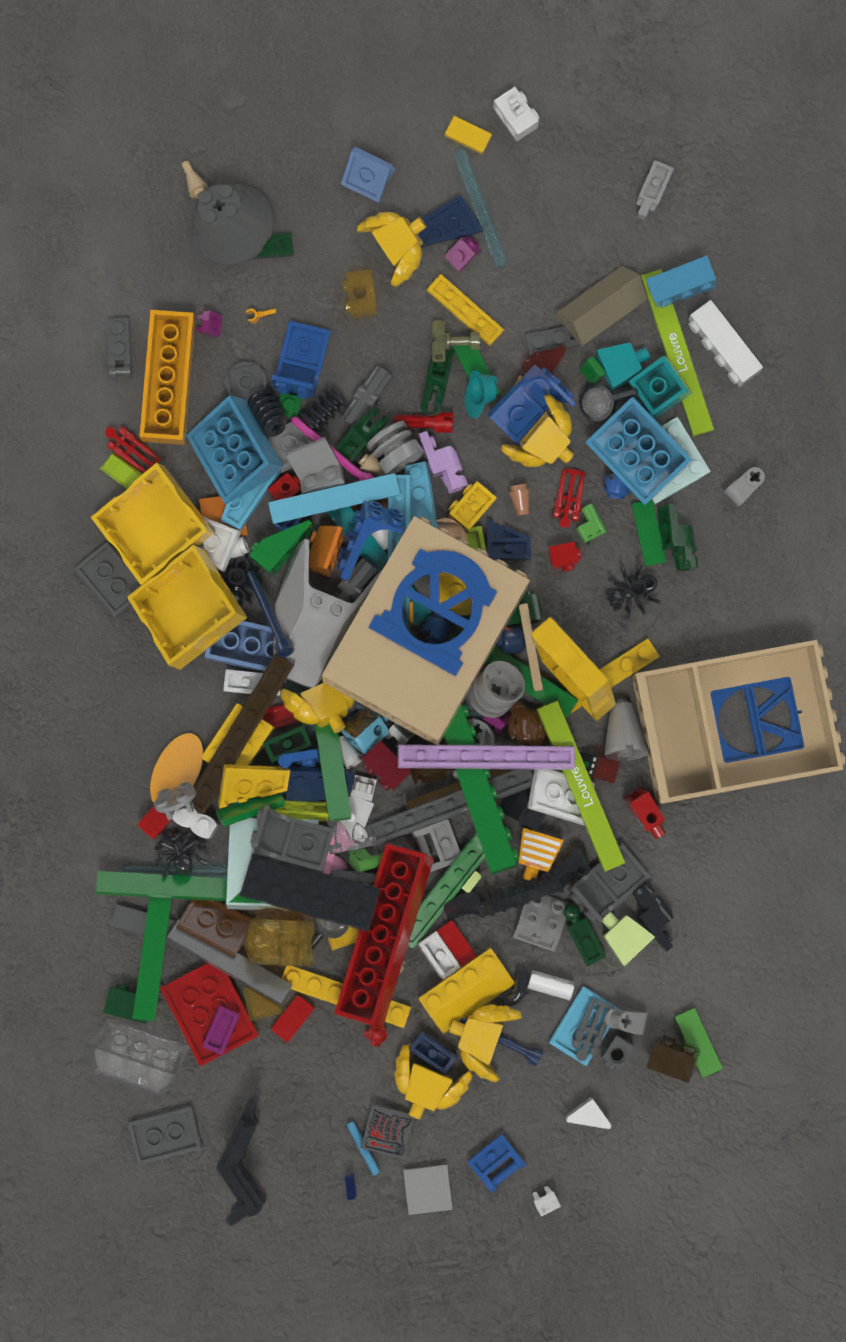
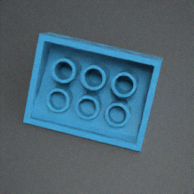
M229 395L186 435L221 499L226 504L266 482L284 467L243 398Z
M634 397L629 399L585 442L644 505L694 461L683 447Z

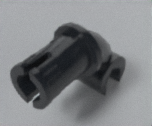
M515 971L514 990H511L513 993L509 996H496V998L504 999L505 1003L503 1006H514L526 994H529L527 992L529 972Z

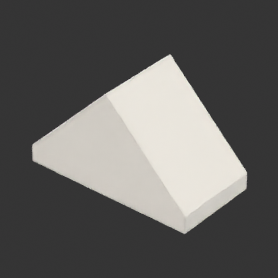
M591 1097L568 1113L565 1118L566 1122L611 1129V1124Z

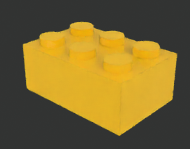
M236 704L201 756L203 760L208 763L211 761L242 710V705ZM262 719L235 765L251 766L264 747L263 742L268 741L275 727Z

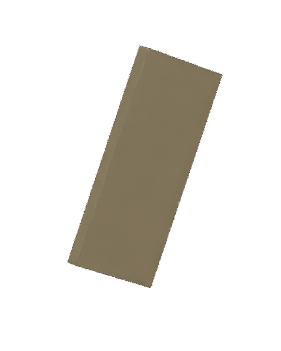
M621 266L556 312V315L579 345L583 347L647 301L648 297L640 275Z

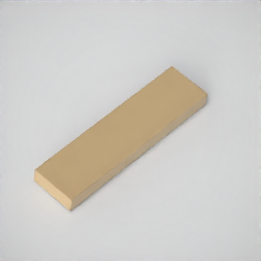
M520 604L519 609L534 691H543L536 648L530 635L533 631L528 604Z

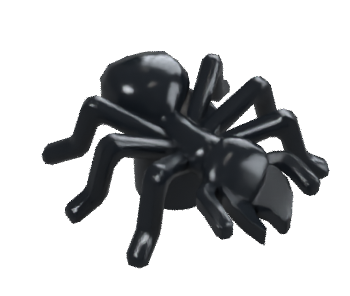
M239 557L234 562V569L229 564L227 565L228 577L222 575L221 577L224 581L232 583L227 586L229 589L231 588L233 596L241 607L242 602L237 593L241 592L247 602L252 605L253 601L242 587L253 589L251 585L246 584L249 581L247 572L252 570V564L246 557ZM264 569L255 572L256 576L258 577L264 573Z
M642 562L638 563L632 582H630L623 566L620 568L628 588L618 583L614 578H608L610 582L624 591L622 593L614 590L606 592L605 595L614 593L608 597L607 601L614 600L610 604L612 607L619 604V607L613 610L616 612L622 608L624 599H628L627 618L631 616L632 597L635 599L637 607L643 615H646V611L638 598L642 597L647 601L657 604L661 603V600L645 595L653 592L658 582L653 575H644L638 579Z
M181 826V833L178 828H175V834L169 830L168 836L165 831L162 832L164 839L173 843V846L160 841L159 845L154 847L155 850H161L163 846L171 849V851H160L158 859L154 861L157 864L162 861L163 855H171L165 861L163 878L169 872L171 861H173L178 874L182 876L190 874L193 869L190 855L195 856L200 863L208 864L196 851H189L193 846H196L198 849H206V845H200L197 841H193L185 846L190 838L194 840L199 837L198 835H193L189 832L183 842H180L185 833L183 826Z

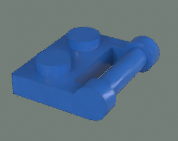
M315 749L281 755L278 762L283 768L297 766L314 768L316 763H320L319 753Z
M502 1133L467 1161L491 1193L497 1190V1186L517 1169H522L526 1166V1163ZM511 1156L514 1161L490 1180L487 1175Z

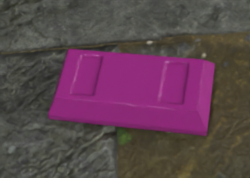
M219 1006L202 1047L223 1055L240 1014Z

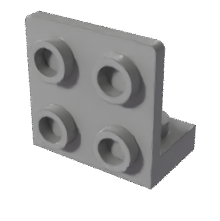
M321 438L286 453L287 459L300 480L302 495L345 484L343 469L326 438Z
M548 895L541 897V900L537 901L535 899L529 901V904L524 903L513 938L554 952L566 920L563 911L569 903L549 897Z

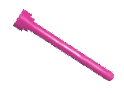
M298 417L291 419V423L313 442L322 438ZM330 445L340 465L357 478V482L375 478L370 472L367 474L365 471L359 470Z

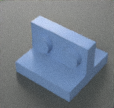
M354 147L351 151L341 185L379 203L385 187L393 177L396 168L392 164Z

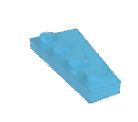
M428 462L405 466V475H410V522L414 516L417 518L424 517L431 522V526L438 529Z
M280 470L266 482L227 503L221 518L222 522L241 532L267 494L268 488L273 485L281 473Z

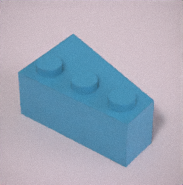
M708 256L646 279L655 307L661 306V308L670 306L675 301L685 300L694 295L717 288L716 277Z

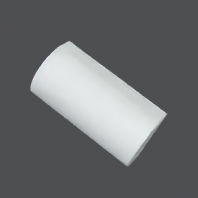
M533 970L531 971L527 988L570 1001L574 983L573 981Z

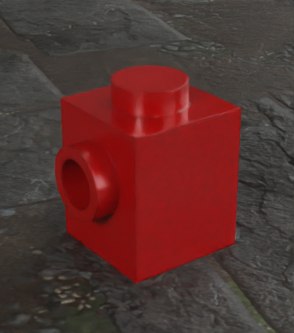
M286 473L268 488V492L275 501L298 496L302 493L301 483L295 475L291 477Z
M575 542L549 546L548 548L552 571L562 569V572L572 571L575 569L574 566H578V560L582 559L580 547H576Z
M153 806L137 826L153 840H156L173 820H168L165 812H158Z

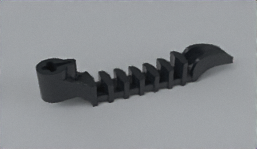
M574 848L567 854L562 855V863L557 868H553L554 878L549 879V876L544 873L542 874L543 882L538 883L536 878H531V886L528 887L524 882H519L520 890L515 891L511 885L508 886V894L505 895L501 888H496L497 897L492 899L491 891L486 888L484 889L485 902L482 903L479 896L473 892H468L452 899L443 906L448 921L464 915H477L481 918L488 915L494 916L497 912H506V909L518 908V905L524 903L529 904V901L535 899L538 901L541 900V897L547 895L550 897L553 893L564 892L563 888L570 880L583 877L591 871L586 850L584 848Z

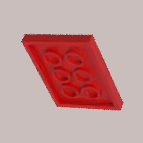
M209 963L160 988L200 1067L222 1056L202 1047L219 1006L240 1014L223 1055L259 1036L229 975Z

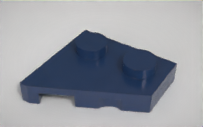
M487 519V553L489 558L494 561L497 559L501 561L531 560L529 536L516 533L507 526L502 527L494 523L493 520Z

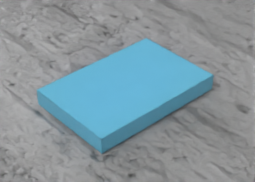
M582 986L548 1043L587 1066L593 1056L590 1054L591 1046H588L586 1050L588 1054L587 1059L584 1061L578 1060L576 1053L582 1049L583 1043H581L579 1048L572 1046V1041L576 1038V1031L579 1030L592 998L611 1006L614 1005ZM594 1004L587 1024L589 1028L599 1007L597 1004ZM603 1007V1010L595 1027L596 1031L600 1030L602 1022L608 1011L607 1008ZM607 1026L604 1036L606 1035L610 1027ZM584 1031L585 1035L582 1040L586 1039L588 1034L587 1031ZM594 1034L592 1035L591 1040H590V1042H591L592 1044H593L594 1038L597 1037V1035H594Z

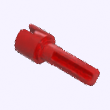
M441 411L439 415L394 416V423L404 421L407 428H433L436 433L454 432L452 428L454 412Z

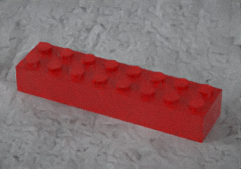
M386 844L373 887L380 888V893L369 932L359 931L334 1014L383 1029L434 861L427 854Z

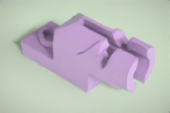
M427 431L420 433L419 440L433 478L442 475L441 479L449 493L466 489L468 482L465 475H457L463 470L457 452L451 446L434 451L437 448L434 437H429Z

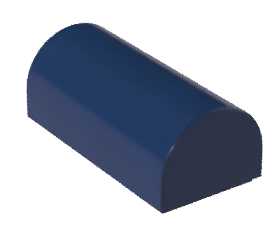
M423 1030L409 1047L412 1052L444 1075L458 1057Z

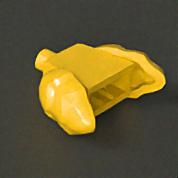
M379 212L377 215L367 217L365 221L357 226L358 233L373 231L372 234L393 266L397 267L391 280L392 286L397 287L411 277L414 270L418 269L422 259V249L420 246L423 244L418 233L427 227L420 217L410 223L407 218L400 217L397 213Z
M550 394L544 395V398L553 418L545 412L519 442L521 447L502 444L501 451L509 456L510 460L521 463L526 467H540L546 462L552 464L557 458L561 459L564 463H568L573 457L574 453L566 448L571 442L568 437L572 430L570 415L565 411L561 401L556 400Z
M325 683L300 693V697L287 689H282L280 692L285 708L293 713L295 719L309 725L317 724L320 728L330 724L334 733L340 732L346 727L342 718L347 716L348 709L355 702L354 699Z
M489 1004L478 1008L473 1012V1015H469L466 1024L453 1020L449 1033L461 1037L458 1048L460 1049L463 1063L470 1071H474L482 1079L495 1083L500 1080V1076L492 1068L490 1062L504 1022L522 1018L521 1012L509 1006Z
M409 1044L402 1046L400 1054L396 1058L394 1078L398 1090L406 1095L405 1099L413 1102L408 1115L421 1119L425 1108L434 1111L436 1108L439 1110L450 1108L458 1103L461 1096L469 1089V1083L473 1077L470 1070L452 1085V1078L416 1063H413L410 1074Z

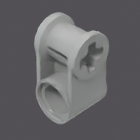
M757 467L750 468L739 479H736L724 493L739 507L763 483L765 479L764 472ZM756 474L758 476L757 481L751 482L749 480L751 475Z
M611 1008L605 1015V1023L610 1028L644 1035L648 1013Z

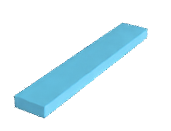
M393 473L268 502L272 522L277 524L362 504L363 501L370 502L400 495L396 475Z

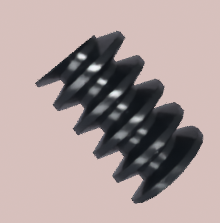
M263 389L249 397L247 403L258 423H260L264 434L267 437L280 435L286 428L284 424L287 422V417L283 415V410L280 409L279 403L276 402L272 390Z
M328 389L324 391L326 397L318 396L320 403L312 402L314 409L306 408L308 415L300 414L301 420L313 431L315 429L323 431L321 423L329 425L327 417L335 419L333 412L336 411L340 414V405L345 408L348 407L346 402L333 389L332 391Z

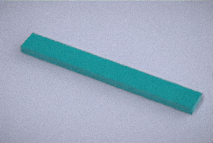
M350 507L326 512L337 526L342 527L344 536H346L348 529L352 530L354 525L352 520L355 513ZM370 535L366 539L359 555L378 569L376 571L378 573L383 570L388 562V555L375 538ZM410 599V601H413V625L417 627L424 622L426 617L431 616L433 613L430 609Z

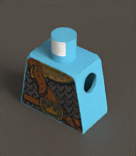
M367 707L345 720L344 724L346 727L341 732L356 749L366 755L379 741L389 734V730L385 725V722L389 719Z

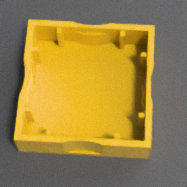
M158 463L154 464L137 478L124 493L113 498L91 516L106 539L119 551L123 562L141 585L150 578L160 574L169 563L192 545L199 547L215 533L167 468Z
M195 545L189 547L169 563L160 574L150 578L127 597L141 621L150 630L153 640L167 664L180 670L247 618L206 551Z
M551 617L530 634L541 662L578 700L596 722L616 705L609 680Z

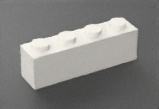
M711 300L690 315L688 319L690 329L695 334L698 333L701 336L702 344L707 350L711 349L715 354V361L720 367H725L732 383H737L741 387L761 372L763 366Z

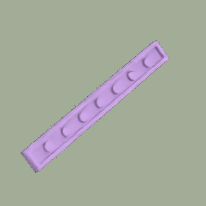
M398 745V768L574 770L575 755L574 747Z

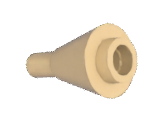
M185 161L182 163V167L186 173L189 195L191 198L199 199L200 194L209 189V186L193 170L190 162Z
M373 452L370 455L366 453L359 461L361 465L360 470L367 473L370 472L375 477L385 476L379 465V460L372 455Z

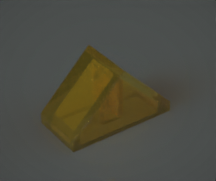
M246 986L243 990L250 1021L278 1015L284 1011V1008L250 987Z

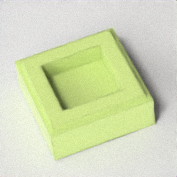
M474 871L462 886V889L467 893L470 892L480 880L481 875Z

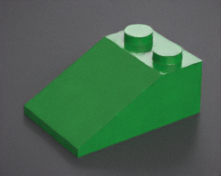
M307 520L266 537L261 542L257 541L251 547L250 551L252 553L249 556L256 565L264 569L270 577H273L293 555L296 545L307 539L311 531L314 530L312 522Z

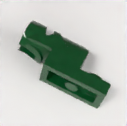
M445 349V361L434 362L431 356L420 406L424 413H427L433 392L437 394L434 415L441 413L454 358V350Z
M373 406L358 424L348 431L335 448L352 464L367 449V443L389 422V417L386 414L370 427L373 423L370 420L375 418L381 411L378 407Z
M666 504L658 508L662 550H674L673 558L676 571H692L699 568L698 557L692 555V552L697 551L693 526L678 525L679 513L676 504Z

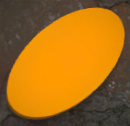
M186 733L178 736L161 753L154 767L150 783V794L153 803L158 798V792L165 788L171 790L184 782H190L191 786H194L203 760L201 758L203 755L202 743L196 735Z

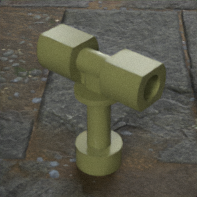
M436 320L432 322V340L434 341L432 342V361H445V349L449 350V345H471V350H479V332H471V337H449V332L445 333L444 321Z

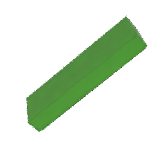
M692 1008L674 1016L686 1043L696 1046V1050L700 1051L696 1065L702 1078L723 1069L696 1009Z

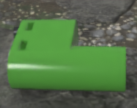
M593 503L581 509L588 522L576 528L581 540L587 546L591 544L590 541L607 533Z
M364 848L349 851V854L345 855L344 859L357 873L378 868L383 853L371 856Z

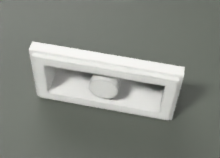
M437 931L417 944L441 980L446 979L461 968Z

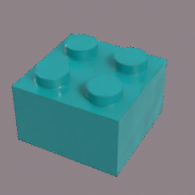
M662 356L629 380L632 387L637 388L640 399L651 415L659 418L692 394V391L677 369L666 356Z

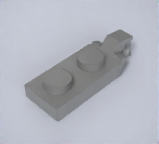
M654 160L637 199L636 205L641 206L637 218L645 221L649 210L654 212L658 207L673 173V167Z

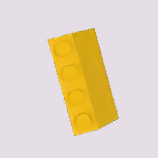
M488 948L418 997V999L444 1034L450 1030L453 1020L459 1022L460 1019L467 1018L478 1008L483 1007L496 996L513 986L515 982L493 950Z

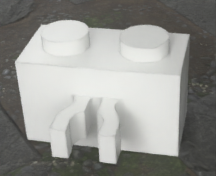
M513 87L494 100L493 108L514 139L519 141L538 128L539 116L534 108L530 109L527 105V98L522 91L518 92L516 87Z

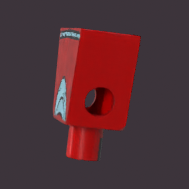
M640 787L623 798V801L643 830L646 832L650 831L655 839L666 833L661 825L665 818L647 790ZM651 813L650 818L646 819L647 815Z

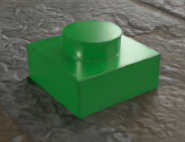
M593 356L579 369L591 385L598 383L606 374L602 365Z
M281 393L279 405L280 409L283 410V415L287 418L298 417L302 398Z

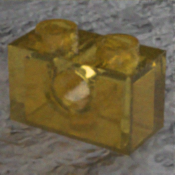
M372 270L346 272L347 279L343 280L344 293H349V300L345 301L347 313H351L352 319L376 317L377 309ZM357 291H363L365 296L357 299L354 297V294Z

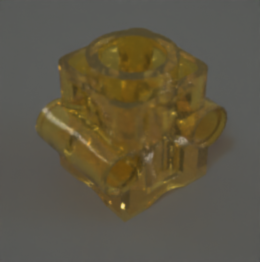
M251 919L246 934V952L249 962L257 965L313 966L311 940L314 934V921Z

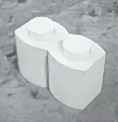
M185 805L174 811V815H172L173 820L183 827L191 828L200 837L212 839L219 827L218 822L212 817L200 814L195 809H193L194 812L189 813Z

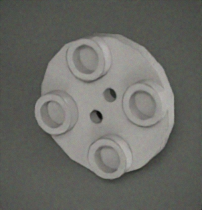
M184 782L174 789L165 788L159 791L157 794L158 798L154 802L155 810L165 812L168 820L173 819V810L184 805L189 813L194 812L192 799H194L196 791L190 782Z

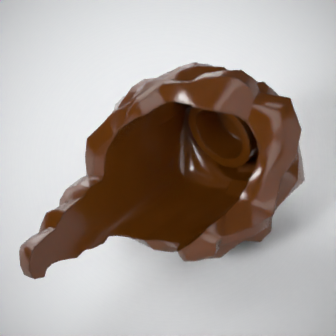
M519 699L510 708L511 715L507 721L509 739L513 742L514 746H547L550 741L538 712L534 709L526 708Z

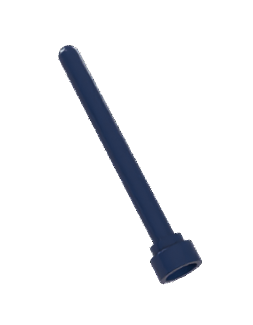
M249 570L247 578L276 639L275 650L279 657H287L294 652L292 642L283 636L255 572Z
M468 1017L460 1019L459 1022L466 1024ZM501 1034L499 1036L498 1043L525 1056L529 1064L537 1066L543 1050L537 1047L535 1049L530 1047L529 1049Z

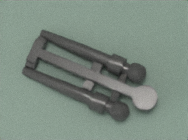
M592 998L579 1030L576 1031V1038L572 1041L574 1048H579L581 1043H583L582 1049L576 1053L578 1060L584 1061L587 1059L588 1054L586 1050L588 1046H591V1055L596 1056L598 1054V1048L602 1045V1038L607 1028L605 1018L599 1031H596L595 1027L603 1007L609 1010L614 1008V1006ZM594 1004H597L599 1007L589 1028L587 1024ZM584 1031H587L588 1034L586 1039L582 1040L585 1035ZM592 1035H597L592 1044L590 1042Z

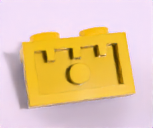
M478 481L474 485L469 484L462 493L465 496L460 501L455 500L448 509L451 511L449 518L456 520L467 531L476 524L497 499Z

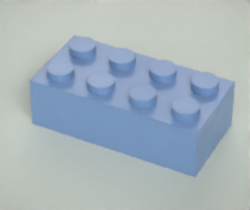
M242 621L206 650L204 657L210 661L265 672L273 658L274 635L268 626Z

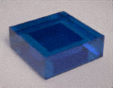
M345 1175L347 1200L355 1199L357 1193L354 1175Z

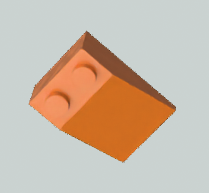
M319 526L318 531H313L310 539L313 545L309 551V571L331 577L338 552L345 538L342 527Z

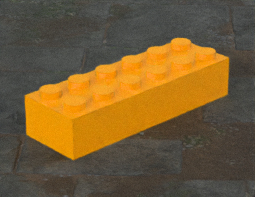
M150 310L139 436L142 442L185 445L196 326L194 313Z

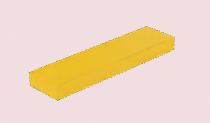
M442 274L426 289L431 296L472 332H479L480 339L489 347L504 332V329Z

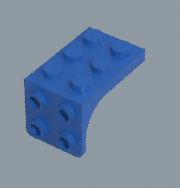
M289 321L275 375L271 376V382L276 392L282 394L296 393L297 397L303 399L315 398L331 330Z
M534 365L487 416L511 439L518 443L541 416L549 411L544 395L550 394L556 400L561 401V403L566 402L573 407L576 405L572 400L575 396L545 367L540 369Z
M363 501L360 511L356 510L354 514L352 530L348 529L346 533L344 549L340 548L337 555V560L339 561L337 569H340V578L349 580L362 547L372 533L379 530H391L404 534L406 523L405 516L401 511L395 508H384L375 501Z

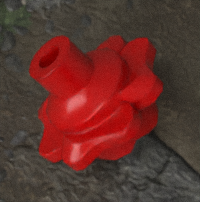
M370 1026V1029H365L364 1036L371 1041V1046L379 1048L381 1043L387 1039V1029L385 1027L381 1029Z

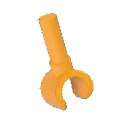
M276 308L258 312L254 309H248L246 314L255 313V317L248 319L250 323H257L261 317L276 314L277 312Z

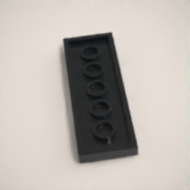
M252 853L240 897L369 932L380 888Z

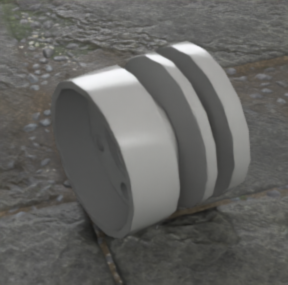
M399 421L385 427L367 443L368 449L374 451L372 454L374 458L385 456L379 463L385 475L397 474L404 470L405 466L417 461L424 453L416 439L406 442L412 433L410 430H405L407 425L404 421Z
M504 661L492 662L478 675L468 692L470 703L478 713L485 717H500L522 697L525 691V681L520 671L512 664Z

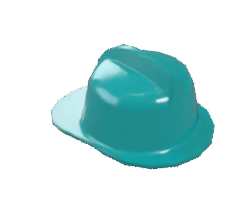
M476 370L471 372L464 396L465 409L471 418H478L484 406L496 398L498 382L496 376L480 374Z

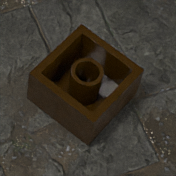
M663 1035L662 1038L659 1036L654 1043L646 1068L689 1084L700 1051H697V1047L692 1044L684 1043V1045L676 1043V1039Z

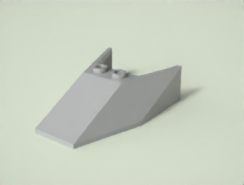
M304 539L296 545L274 609V616L283 636L290 640L294 647V652L284 657L295 664L287 679L308 688L317 686L322 679L325 668L382 571L372 576L368 586L354 603H348L314 589L309 585V540ZM274 637L273 657H274L275 653H277L276 650H275V642H276L275 637Z

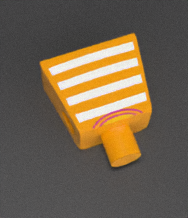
M523 828L518 860L519 864L526 866L523 879L531 881V878H537L539 870L548 872L563 840Z

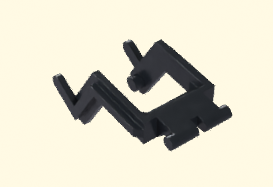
M253 1095L248 1101L216 1167L239 1202L232 1207L231 1213L226 1217V1223L230 1226L235 1225L246 1216L252 1217L257 1215L266 1202L265 1195L241 1161L259 1124L255 1109L260 1101L258 1095Z

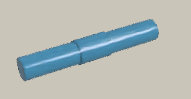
M355 1121L347 1123L346 1125L372 1175L380 1173L381 1171L371 1151L360 1148L363 1137Z

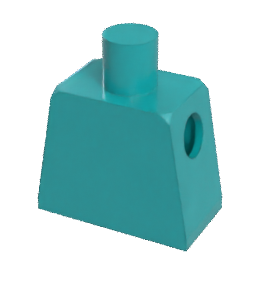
M631 343L599 349L595 355L606 372L604 377L612 391L623 386L642 372L640 363L650 360L646 348L634 351Z

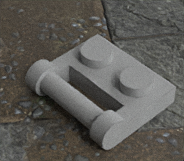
M448 819L412 832L413 839L416 838L420 852L432 858L424 837L425 834H431L440 862L435 864L433 862L430 872L450 865L460 853Z

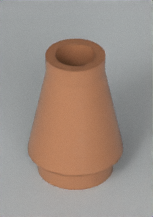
M527 484L510 486L511 492L509 494L517 516L530 514V488H527Z

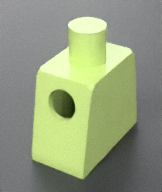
M610 911L603 918L602 922L609 929L603 937L623 966L655 938L627 915L618 920Z

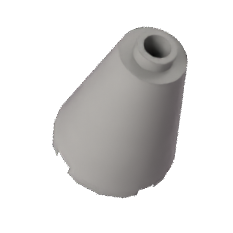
M627 699L615 700L616 705L610 710L604 751L605 759L620 761L619 757L627 758V761L645 757L648 753V748L632 703L628 702Z

